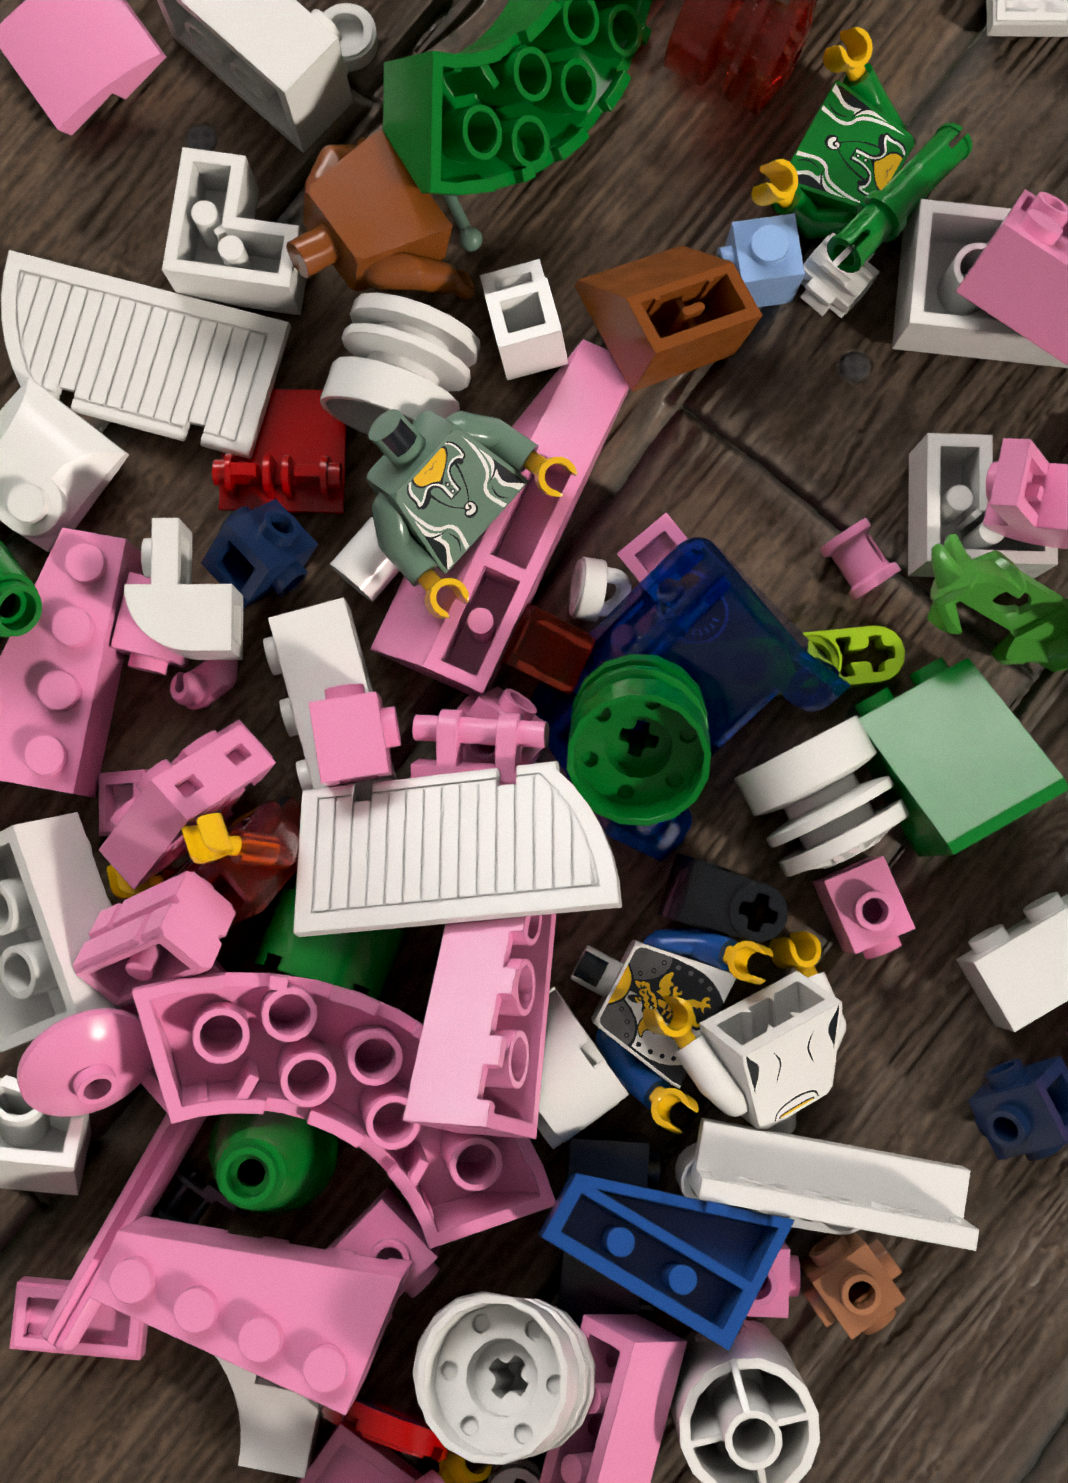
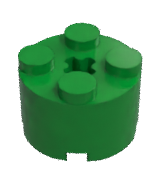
M296 884L294 889L283 887L254 963L269 969L272 959L275 957L281 960L277 970L284 972V975L319 980L354 991L356 988L368 991L367 996L380 1001L405 932L399 928L298 937L293 933Z

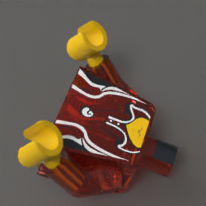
M282 796L276 802L269 800L230 820L226 824L221 813L202 815L197 818V825L181 828L190 858L179 868H164L155 876L133 889L112 865L107 866V874L111 891L119 899H126L185 871H194L197 875L207 880L219 894L232 904L236 914L231 925L261 913L297 870L301 804L292 797Z

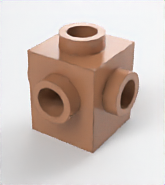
M856 1232L847 1235L829 1234L817 1242L809 1251V1255L800 1261V1267L813 1284L803 1292L804 1296L826 1327H829L838 1320L851 1340L862 1332L865 1335H870L884 1328L895 1317V1308L906 1301L893 1282V1279L902 1272L878 1239L867 1245ZM859 1281H862L861 1283H859L857 1286H855L853 1289H851V1290L849 1291L850 1287H851L854 1283L859 1282Z

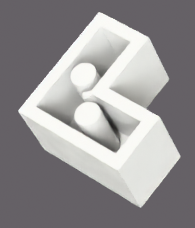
M182 147L162 271L177 294L216 304L301 315L306 278L301 276L294 267L288 255L286 244L301 235L302 232L297 225L254 220L259 188L246 156Z
M927 433L909 453L908 576L934 577L931 548L939 543L944 545L946 536L950 534H957L966 553L972 559L997 550L1009 558L1020 571L1033 579L1058 565V548L1017 541L997 534L983 525L988 503L986 497V477L988 469L993 463V435Z

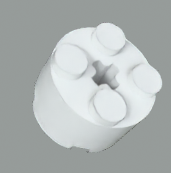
M553 987L549 991L537 1128L549 1145L555 1149L619 1104L629 1093L608 1066L597 1046L581 1026L559 992Z

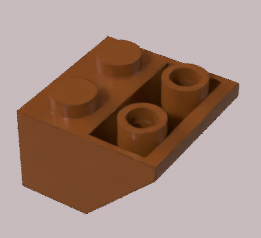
M682 245L578 279L574 286L631 392L735 355L763 316L732 261Z

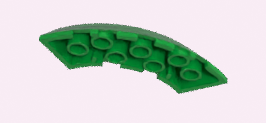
M509 0L493 25L476 42L459 53L429 51L384 62L383 132L421 193L460 196L495 192L497 189L513 184L525 183L535 178L536 173L546 169L554 162L563 161L578 150L589 139L588 131L594 126L601 114L613 110L631 80L627 71L639 46L647 45L652 29L646 25L652 0Z

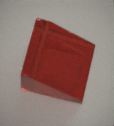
M527 604L501 662L540 685L565 694H571L594 647L595 638L572 624L534 605Z

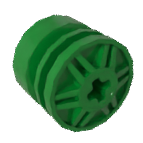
M628 654L606 661L584 679L573 701L568 741L567 771L572 784L595 813L619 824L649 826L675 818L696 802L709 779L711 759L708 714L699 685L681 666L657 655ZM637 720L649 722L642 726L641 731L631 730L635 727Z

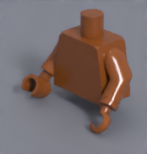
M382 129L373 133L367 139L360 137L355 145H327L321 149L304 185L303 222L308 231L286 244L288 255L301 276L309 278L326 267L333 265L348 287L354 291L375 287L380 290H419L442 295L453 292L457 297L464 300L474 297L476 289L470 275L463 269L457 271L454 265L441 261L445 259L453 225L431 195L421 193Z

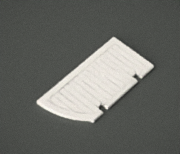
M11 250L8 252L3 273L1 291L2 328L10 363L20 386L30 378L58 400H60L62 390L73 392L75 394L71 410L76 413L183 442L187 438L191 424L204 427V433L200 442L202 447L235 454V456L247 459L252 458L290 333L291 325L289 322Z
M558 761L517 765L516 784L508 785L499 784L500 771L498 768L373 782L372 801L358 802V789L356 785L304 790L301 803L293 933L298 937L622 908L620 880L614 855L603 828L588 803L574 785L559 772Z

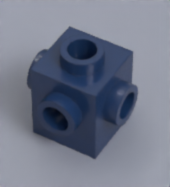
M274 499L253 510L248 506H243L233 512L221 525L219 534L207 551L201 564L219 584H232L243 595V609L274 592L279 597H283L293 591L307 576L308 571L304 565L318 546V543L298 523L295 517L277 499Z
M1061 1056L1025 1066L1020 1059L1003 1062L985 1073L984 1076L987 1082L968 1100L974 1112L976 1125L979 1131L988 1139L998 1160L1025 1154L1027 1160L1036 1161L1053 1155L1064 1145L1068 1144V1069Z

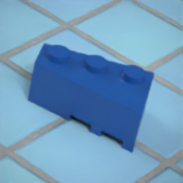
M574 1173L570 1174L537 1235L729 1351L795 1220Z

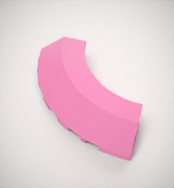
M212 973L195 975L193 977L173 978L132 988L133 998L171 1124L197 1117L219 1114L263 1115L264 1111L283 1113L306 1119L307 1124L329 1132L356 1148L359 1146L385 1169L389 1178L396 1184L409 1202L419 1221L429 1249L553 1207L556 1201L544 1166L530 1139L456 1133L402 1121L423 1024L401 1010L354 990L319 980L274 973Z

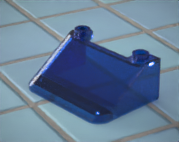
M694 537L683 541L675 547L540 682L531 697V702L537 709L535 715L544 722H548V747L571 781L567 771V758L573 701L584 679L606 661L628 654L657 655L681 666L700 687L708 714L711 756L779 692L797 708L804 711H817L833 703L851 685L835 666L717 545L709 539ZM637 720L635 727L631 730L641 731L642 726L649 722ZM689 808L673 819L649 826L619 824L594 812L607 836L661 862L681 844L692 823V815Z

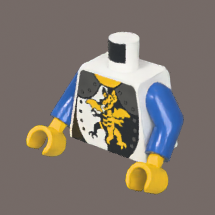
M698 927L654 930L643 942L632 939L620 962L587 945L570 977V980L602 996L591 1019L598 1027L595 1044L606 1060V1063L624 1088L646 1108L651 1109L655 1122L674 1134H681L683 1132L671 1123L669 1117L671 1108L676 1103L682 1102L688 1108L698 1113V1103L684 1092L669 1087L668 1083L680 1089L687 1075L686 1070L674 1054L680 1048L672 1037L650 1032L645 1026L643 1011L645 1008L655 1009L663 1017L666 1026H668L672 1021L673 1012L663 996L682 998L692 1006L694 1011L692 1032L696 1037L701 1035L700 1022L719 1013L736 978L758 985L766 981V979L751 975L747 969V961L753 953L759 952L773 957L771 949L752 941L738 943L735 939Z

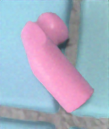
M205 660L189 672H178L170 684V694L173 700L193 710L209 707L236 683L238 678V660Z

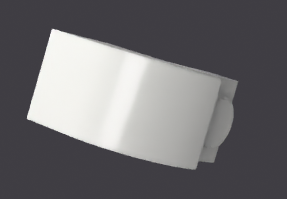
M540 259L480 275L507 381L567 365L568 359L561 325L548 279L544 276Z
M152 518L151 538H144L141 546L143 574L146 578H151V584H124L125 600L132 618L146 635L177 655L195 660H243V595L232 584H192V532L179 518Z

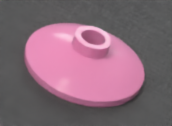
M94 1009L71 1015L44 1030L27 1047L17 1068V1083L25 1102L43 1114L71 1117L99 1111L127 1096L143 1081L153 1064L140 1018L131 1012L119 1009Z

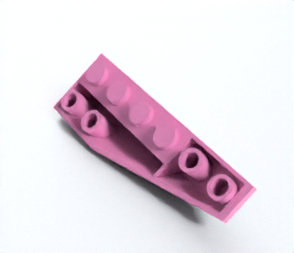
M583 339L567 358L568 364L558 369L512 426V428L539 445L537 453L546 459L550 457H564L575 465L577 476L571 475L558 464H553L546 470L545 481L547 485L564 496L552 497L543 494L537 488L535 475L525 469L521 474L529 482L446 574L438 568L435 569V572L441 579L454 578L466 586L469 592L468 603H462L450 588L441 587L437 592V603L447 612L450 618L441 619L434 617L425 606L424 597L426 590L420 584L412 586L404 577L370 648L371 651L468 695L473 693L479 697L492 689L629 391V386L609 350Z

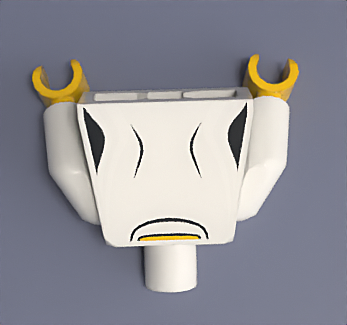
M806 931L791 932L790 939L788 937L774 938L769 945V949L773 952V957H771L773 963L782 969L795 968L796 971L700 1022L701 1035L697 1037L691 1030L694 1023L693 1008L682 998L663 996L673 1012L672 1021L668 1026H666L663 1017L655 1009L645 1008L643 1011V1020L649 1031L657 1035L672 1037L680 1048L674 1054L698 1090L723 1113L734 1117L742 1116L756 1129L791 1134L796 1128V1112L827 1095L833 1086L836 1055L846 1032V1020L842 1013V1001L835 997L825 972L818 974L815 968V964H817L821 956V943L815 935Z

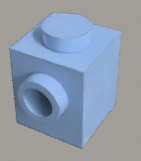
M795 213L732 222L725 246L718 247L717 257L733 262L758 307L793 302L805 275Z

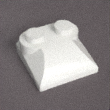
M30 378L24 382L0 410V521L40 548L51 552L62 527L75 530L128 458L129 454Z

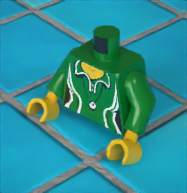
M860 27L840 32V39L845 44L847 52L841 45L828 47L823 55L825 67L834 73L845 71L846 76L843 83L836 79L791 161L778 159L760 166V172L766 175L771 183L766 182L754 186L751 193L752 200L757 205L767 206L771 204L770 207L774 208L779 215L795 213L798 233L808 240L825 239L833 232L837 235L856 217L859 203L870 192L874 190L881 191L903 168L916 143L913 135L907 132L904 122L886 94L872 65L868 63L872 55V40L869 33ZM913 212L907 216V222L909 221Z

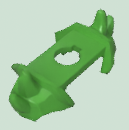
M957 534L946 536L944 545L939 543L931 548V562L935 579L931 587L930 599L933 603L927 617L928 621L944 632L961 634L962 629L956 603L962 602L1010 631L990 653L1000 664L1012 665L1031 662L1038 663L1052 672L1068 669V599L1020 571L1000 551L993 550L972 559L966 553ZM1005 592L1018 599L1024 593L1029 595L1028 603L1020 607L1016 604L999 605L994 603L993 599Z

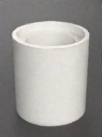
M373 517L369 518L329 564L338 575L371 602L378 597L399 572L378 546Z

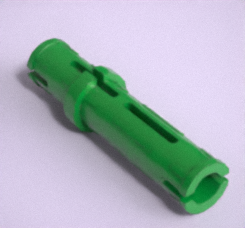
M953 122L941 125L935 135L881 191L874 190L870 192L859 203L856 217L837 235L833 236L827 244V253L832 262L849 246L852 248L851 253L837 266L840 270L847 273L859 271L865 261L883 242L894 240L905 229L907 216L917 208L920 200L925 199L961 161L969 156L972 151V140L968 133L953 148H950L948 145L963 127Z

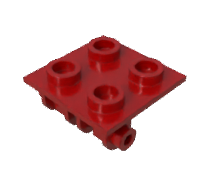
M272 389L252 458L247 459L235 456V454L221 452L220 460L213 461L212 479L214 485H219V511H236L243 506H248L253 510L277 499L289 513L344 514L347 425L335 419L323 409L320 403L323 390Z

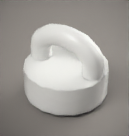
M583 556L577 561L572 575L569 592V614L573 619L596 622L599 616L608 617L616 614L625 607L631 595L632 584L628 575L622 570L607 567L605 560ZM607 583L614 584L616 586L615 594L608 601H604Z

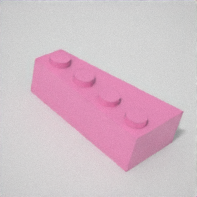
M556 914L445 924L402 1121L456 1133L536 1139Z
M143 1216L117 1231L89 1298L346 1416L361 1391L413 1261L391 1257L385 1260L356 1255V1251L332 1247L325 1250L289 1244V1240L267 1236L254 1238L230 1234L228 1230Z

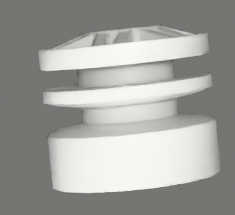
M379 292L359 295L354 300L350 312L352 324L344 329L341 338L344 347L354 356L339 357L333 362L320 398L323 409L335 419L366 435H369V430L374 421L380 415L392 409L399 410L411 424L422 412L427 410L434 412L444 419L450 414L460 411L459 402L448 391H461L468 387L471 379L468 367L474 365L481 350L480 339L470 328L452 316L427 304L402 296Z
M857 715L734 778L754 816L784 809L789 820L773 831L766 839L771 848L799 837L803 846L779 861L786 877H791L807 870L826 869L854 857L880 842L893 826L906 819L910 814L902 799L873 810L869 801L894 785L890 776L879 777L863 783L858 782L854 771L867 763L877 752Z
M481 1295L453 1306L432 1327L419 1356L416 1391L425 1422L445 1448L472 1463L504 1465L562 1446L583 1424L594 1398L595 1362L586 1335L567 1312L541 1299ZM524 1362L526 1365L522 1369L521 1376L528 1383L526 1389L512 1391L510 1387L514 1383L515 1376L508 1367L510 1363Z

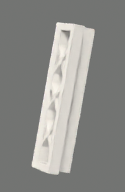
M701 1118L690 1186L700 1200L973 1251L977 1249L979 1229L963 1219L971 1172L964 1166Z

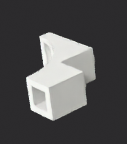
M215 1356L229 1379L239 1411L241 1448L238 1466L305 1479L315 1451L323 1405Z

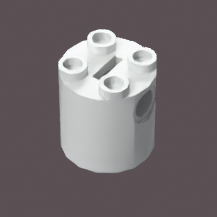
M744 1320L729 1351L692 1330L688 1336L682 1338L687 1341L670 1406L680 1447L692 1473L702 1483H799L811 1469L820 1443L819 1413L784 1345L763 1323L755 1320Z

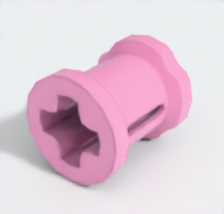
M867 518L852 525L819 549L824 558L831 557L852 587L848 594L853 602L901 571L896 562L889 563L868 533L871 524Z

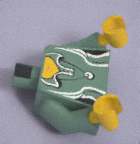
M392 409L380 415L369 430V439L384 454L369 470L367 475V483L376 494L371 509L378 546L412 586L420 584L426 590L424 599L428 612L434 617L441 619L450 618L447 612L437 603L436 596L441 587H448L453 590L456 597L464 604L469 601V592L466 586L457 579H441L435 572V569L438 568L446 574L529 481L521 473L525 469L533 473L537 488L543 494L552 497H562L564 495L550 488L545 481L546 470L551 465L558 464L571 475L577 476L575 465L570 460L564 457H550L546 459L537 453L539 445L501 419L491 416L457 411L444 419L434 412L427 410L422 412L411 424L399 410Z

